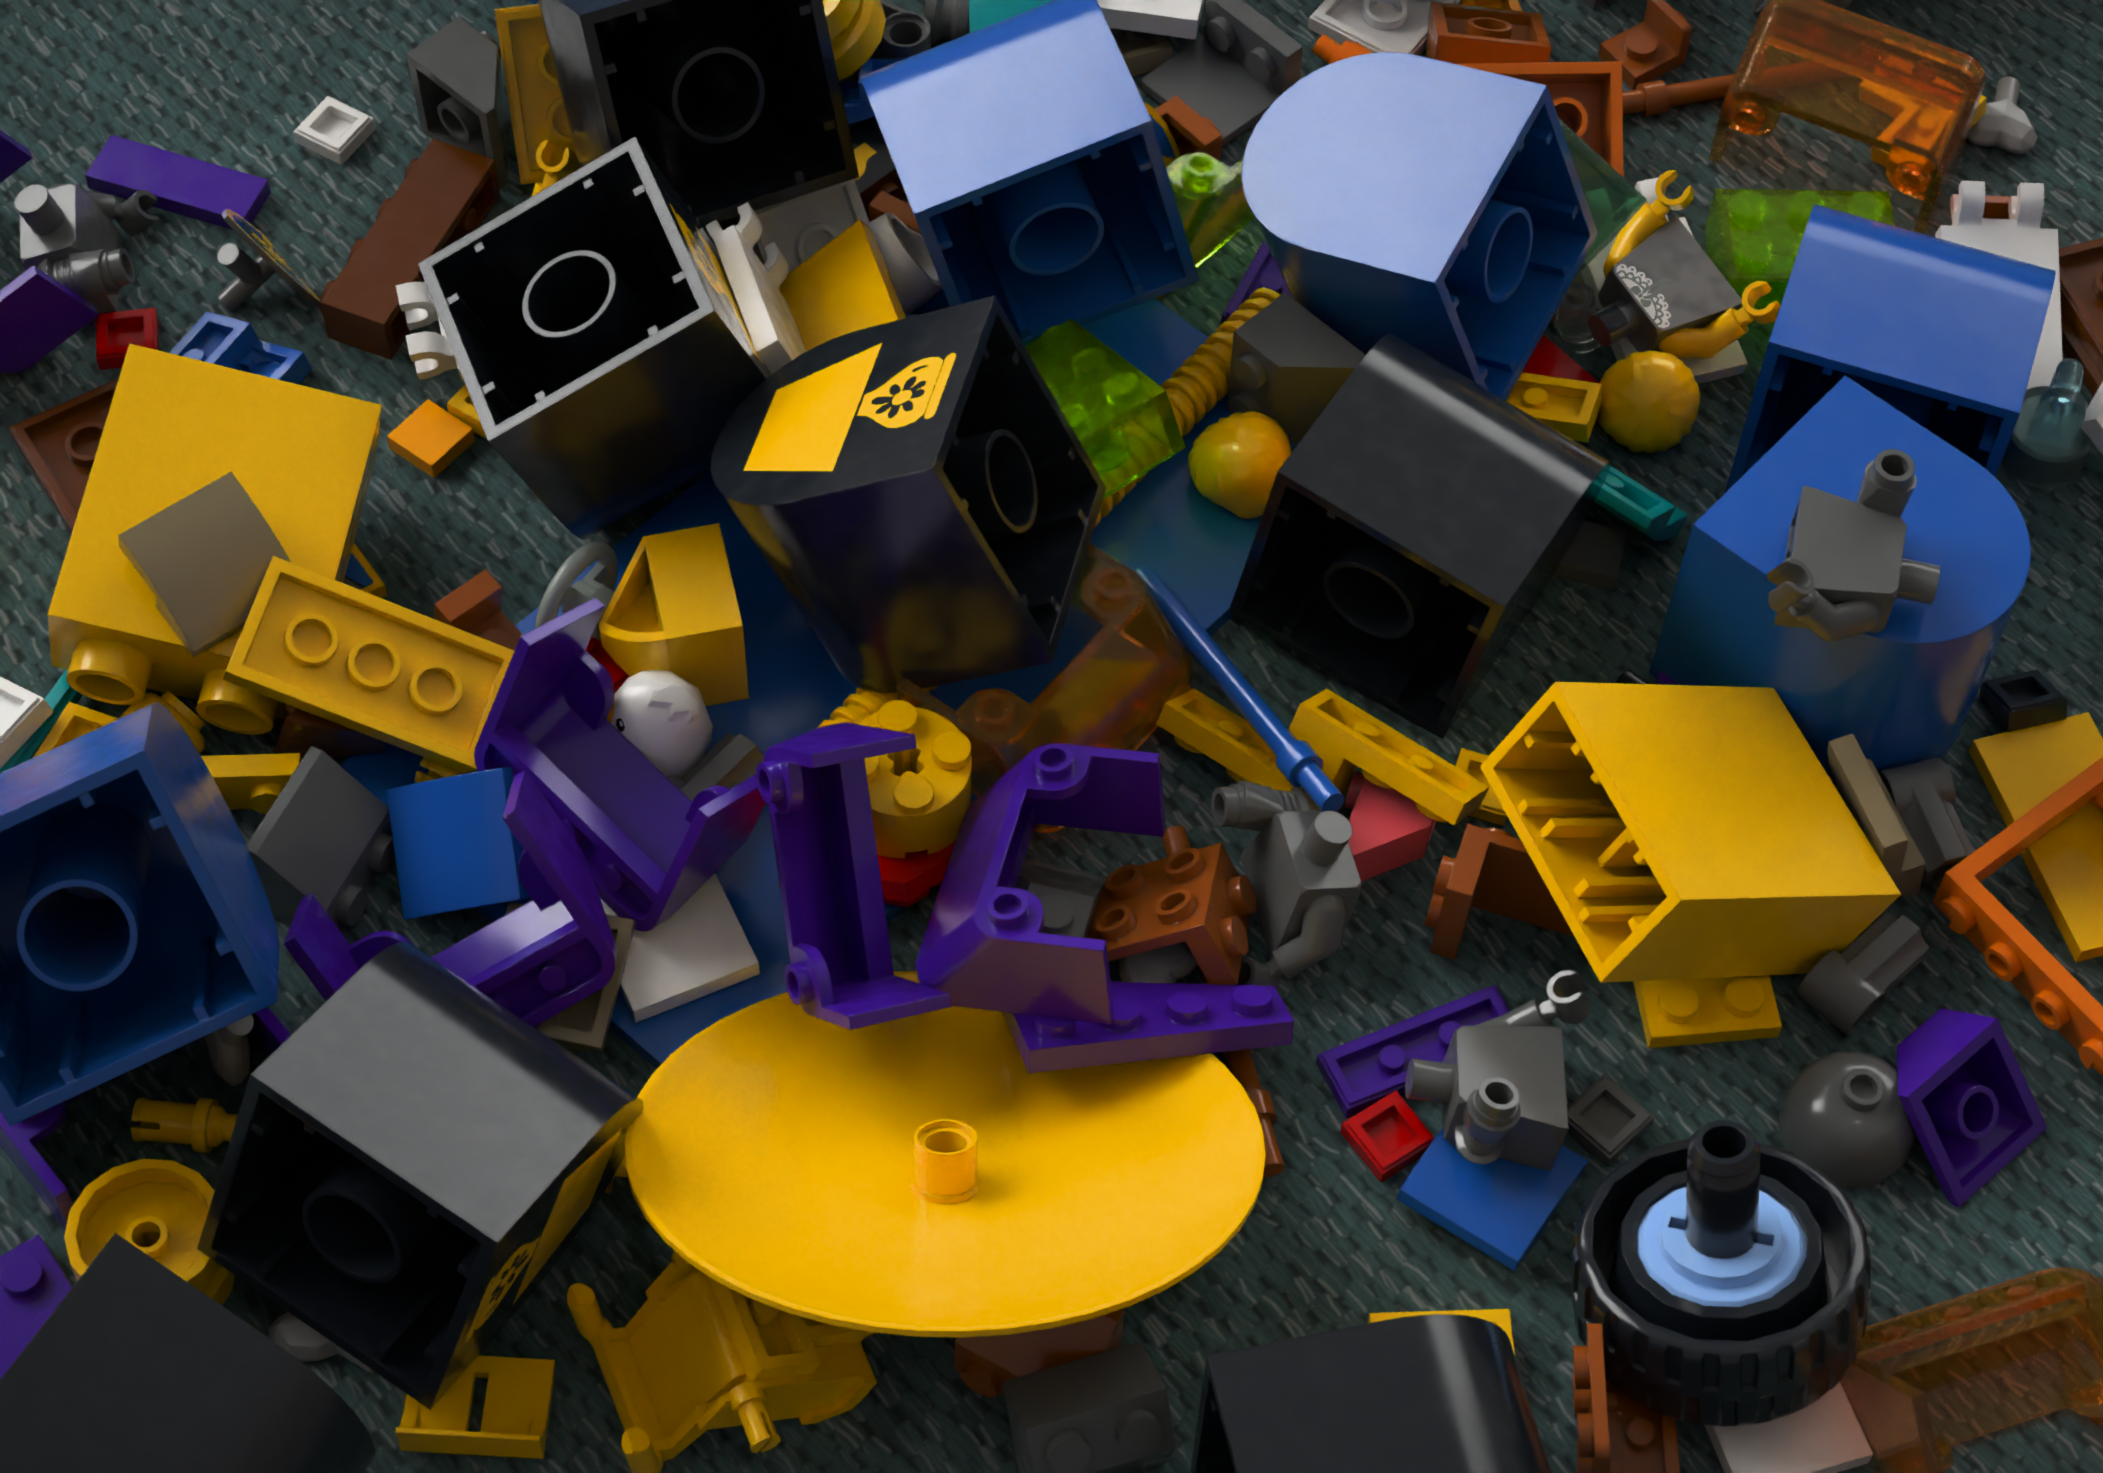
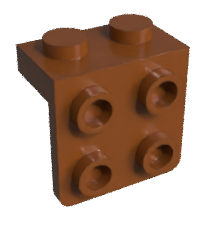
M1467 823L1456 859L1443 855L1434 883L1433 896L1424 923V927L1436 930L1430 953L1456 959L1472 907L1572 936L1573 933L1522 841L1502 829H1484Z
M1222 843L1200 849H1182L1170 857L1139 866L1134 864L1125 865L1106 877L1105 887L1094 915L1088 938L1106 940L1108 962L1186 941L1209 984L1237 985L1242 957L1248 952L1247 931L1250 916L1256 910V897L1250 880L1245 875L1239 876Z
M1602 1323L1587 1324L1586 1345L1573 1346L1574 1417L1577 1418L1578 1442H1576L1577 1472L1680 1473L1676 1419L1659 1414L1637 1403L1605 1379Z

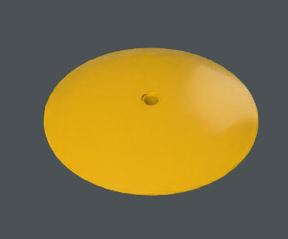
M917 971L894 972L895 976L919 983ZM788 992L754 1003L720 1019L694 1035L670 1054L650 1076L637 1096L643 1101V1113L626 1129L624 1141L626 1174L633 1197L644 1217L666 1244L689 1264L718 1283L752 1300L786 1313L829 1325L874 1333L954 1338L1010 1335L1060 1327L1093 1319L1132 1306L1165 1291L1200 1269L1216 1256L1240 1231L1253 1210L1263 1182L1266 1157L1263 1129L1253 1103L1240 1082L1212 1053L1028 1073L1005 1018L1000 1011L952 1006L849 1030L807 1014L801 1004L795 1005L791 1001Z

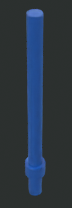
M1151 565L1139 567L1132 576L1133 583L1277 756L1276 766L1292 786L1302 787L1322 812L1327 810L1338 811L1344 804L1345 798L1322 771L1323 761L1308 742L1297 740L1156 570Z

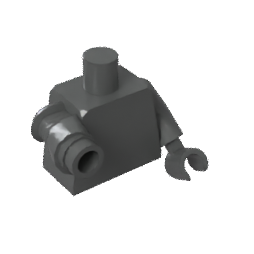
M71 183L66 185L55 184L47 188L36 184L24 188L19 192L14 202L15 208L20 214V258L25 270H28L31 266H36L93 304L98 313L119 311V291L124 285L135 282V270L128 252L124 248L118 249V229L112 223V220L116 219L120 228L130 235L143 232L159 220V217L148 215L144 212L157 202L156 196L147 190H139L123 203L115 202L113 195L82 190L79 185Z
M1888 449L1880 452L1876 456L1875 461L1867 464L1857 502L1803 485L1789 526L1784 562L1767 573L1768 581L1777 585L1768 594L1769 606L1776 611L1774 625L1809 628L1823 641L1834 642L1867 632L1877 633L1884 630L1896 598L1932 605L1938 587L1940 566L1903 558L1907 525L1902 520L1901 515L1917 484V478L1914 475L1915 464L1908 454L1900 450Z
M1240 780L1237 784H1232L1228 787H1217L1214 790L1211 800L1212 817L1218 827L1260 831L1244 849L1240 858L1245 875L1250 880L1254 889L1256 911L1271 960L1263 964L1243 956L1238 981H1248L1245 985L1275 986L1278 991L1280 977L1283 975L1288 979L1295 977L1326 957L1334 955L1342 943L1343 932L1361 892V880L1348 843L1352 835V826L1346 817L1336 811L1327 810L1322 812L1318 810L1315 802L1301 787L1293 786L1290 791H1279L1277 789L1272 790L1269 786Z
M1564 970L1555 974L1549 980L1546 986L1549 1000L1541 1002L1538 998H1535L1504 1015L1474 1026H1462L1456 1029L1443 1062L1415 1058L1410 1060L1405 1082L1406 1098L1442 1104L1443 1138L1450 1145L1456 1146L1459 1154L1467 1161L1484 1165L1496 1161L1497 1158L1542 1170H1552L1569 1129L1562 1028L1554 1027L1552 1020L1559 1017L1565 1023L1578 1024L1587 1019L1591 1005L1586 994L1583 992L1585 985L1577 971Z

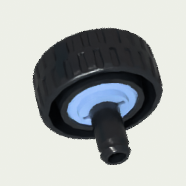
M1730 1120L1713 1121L1697 1130L1691 1139L1670 1142L1639 1153L1610 1172L1584 1203L1581 1217L1575 1226L1572 1249L1571 1287L1576 1329L1580 1340L1586 1345L1587 1324L1602 1323L1605 1379L1626 1396L1646 1408L1664 1416L1700 1425L1743 1426L1769 1422L1793 1414L1819 1400L1842 1380L1846 1370L1854 1363L1858 1355L1862 1338L1865 1335L1871 1277L1870 1247L1867 1243V1232L1861 1217L1855 1211L1854 1204L1845 1192L1817 1167L1785 1150L1759 1143L1755 1136L1741 1124Z

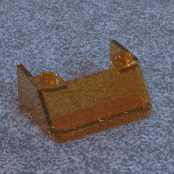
M1767 0L1757 19L1724 99L1709 160L1720 163L1737 131L1755 136L1765 135L1774 130L1782 113L1788 114L1889 152L1885 166L1886 176L1890 183L1900 192L1923 200L1913 231L1926 234L1954 177L1985 85L1986 75L1980 63L1968 54L1820 0Z
M1089 543L1071 605L1104 626L1030 704L1010 691L989 688L971 695L955 711L907 678H904L897 685V700H904L911 703L914 707L927 709L939 714L957 726L968 737L971 743L972 757L971 792L978 797L1026 755L1043 745L1062 743L1136 751L1159 727L1156 725V722L1164 704L1191 689L1192 660L1141 577L1135 571ZM1035 824L1033 832L1053 833L1063 829L1064 826Z
M2059 1267L2045 1269L1866 1326L1858 1355L1854 1363L1846 1370L1840 1383L1882 1473H1944L1954 1464L1951 1446L2064 1408H2068L2080 1415L2089 1416L2091 1422L2103 1425V1279L2078 1268Z

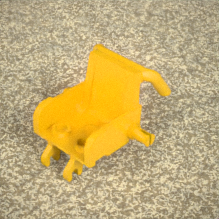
M674 1250L671 1257L672 1262L645 1291L648 1298L647 1301L625 1327L614 1328L602 1315L596 1296L589 1286L576 1283L568 1289L567 1304L580 1334L588 1340L594 1349L625 1431L622 1435L621 1446L632 1473H660L664 1461L677 1456L709 1429L742 1425L750 1443L751 1451L753 1453H758L759 1450H761V1453L777 1446L781 1441L772 1421L799 1418L801 1425L821 1422L853 1409L877 1383L861 1345V1341L874 1332L829 1325L789 1314L752 1300L710 1278L689 1264Z

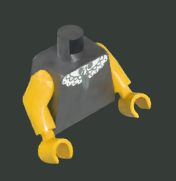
M1675 170L1666 171L1659 176L1655 185L1658 198L1652 205L1644 203L1617 234L1603 264V272L1606 279L1598 294V298L1604 308L1589 317L1588 324L1595 340L1604 347H1608L1627 337L1637 352L1659 351L1670 353L1677 358L1708 359L1749 331L1748 324L1755 321L1759 324L1775 322L1781 305L1778 301H1774L1764 309L1755 310L1756 301L1771 291L1770 285L1765 281L1753 282L1745 288L1741 299L1680 219L1676 216L1669 221L1667 220L1665 215L1670 210L1678 211L1685 209L1691 204L1694 197V189L1689 185L1679 198H1666V188L1678 176Z

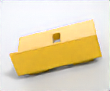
M478 1355L431 1410L406 1394L401 1423L395 1430L400 1451L544 1459L556 1371L555 1360ZM476 1378H488L480 1432L468 1431Z

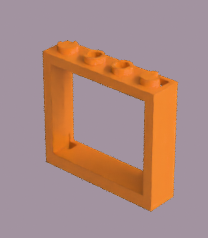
M2102 757L1948 870L1932 903L1951 921L1948 927L1958 934H1964L1984 955L1990 970L1999 979L2011 982L2031 1003L2032 1010L2040 1022L2052 1030H2057L2078 1051L2079 1058L2087 1070L2093 1067L2103 1077V1006L1981 884L1983 880L2090 801L2103 813Z

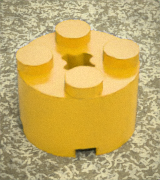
M904 700L886 702L880 707L878 712L864 718L858 725L915 734L917 748L864 758L877 854L888 858H906V852L927 850V855L945 849L957 839L963 818L971 804V743L968 737L956 725L938 713L914 707L911 703Z

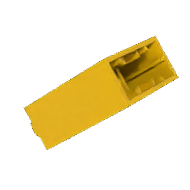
M129 343L47 614L51 666L68 670L66 681L74 690L101 702L116 705H132L140 703L144 699L147 688L161 692L168 690L174 695L198 700L196 705L198 715L219 728L251 735L264 734L271 731L275 718L283 720L289 714L285 709L287 704L223 680L242 630L193 658L156 608V596L119 548L118 535L232 472L270 526L291 563L343 583L376 462L382 405Z
M1554 682L1480 765L1481 770L1600 983L1808 974L1830 951L1835 949L1841 953L1901 895L1774 688Z

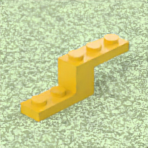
M1194 688L1164 704L1156 725L1174 735L1176 743L1184 749L1198 754H1205L1226 767L1227 774L1237 782L1245 780L1269 786L1272 790L1277 789L1279 791H1290L1293 786L1276 766L1277 756L1245 719ZM1325 689L1300 703L1288 729L1297 740L1308 742L1323 761L1322 771L1344 797L1358 768H1361V772L1367 780L1383 788H1393L1416 802L1417 809L1425 816L1439 822H1449L1452 825H1456L1479 809L1489 789V786L1329 689Z

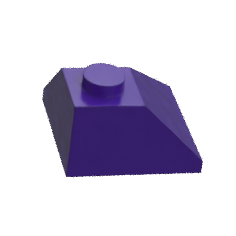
M1940 1008L1897 1045L1898 1096L1947 1200L1954 1206L1960 1207L2045 1131L2047 1125L1998 1018Z

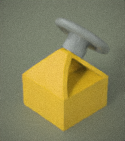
M719 523L643 536L615 591L618 574L617 556L610 545L601 541L587 543L572 553L549 583L538 609L535 629L555 619L561 604L562 613L564 614L596 597L604 605L592 637L601 641L602 647L630 677L647 670L671 671L699 688L705 706L749 699L743 623ZM598 560L583 580H579L572 585L578 575L589 564Z

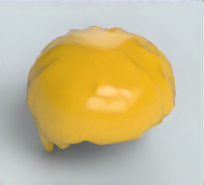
M1659 351L1633 352L1626 359L1614 363L1604 373L1600 381L1602 384V403L1598 412L1597 422L1607 434L1612 436L1616 443L1626 446L1631 452L1644 451L1646 453H1654L1656 451H1666L1668 448L1679 444L1683 436L1691 433L1692 425L1700 409L1701 393L1698 382L1694 379L1693 372L1685 366L1681 359L1670 353Z
M1255 411L1236 412L1226 418H1219L1217 423L1209 425L1195 439L1193 448L1188 455V467L1195 487L1204 497L1212 503L1224 507L1239 518L1252 519L1263 515L1277 472L1292 451L1288 436L1277 421Z

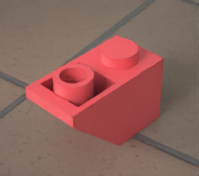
M1355 772L1344 807L1353 810L1349 819L1352 826V835L1348 843L1360 880H1367L1423 858L1437 821L1422 814L1417 809L1416 802L1395 789L1377 786L1367 780L1362 772Z

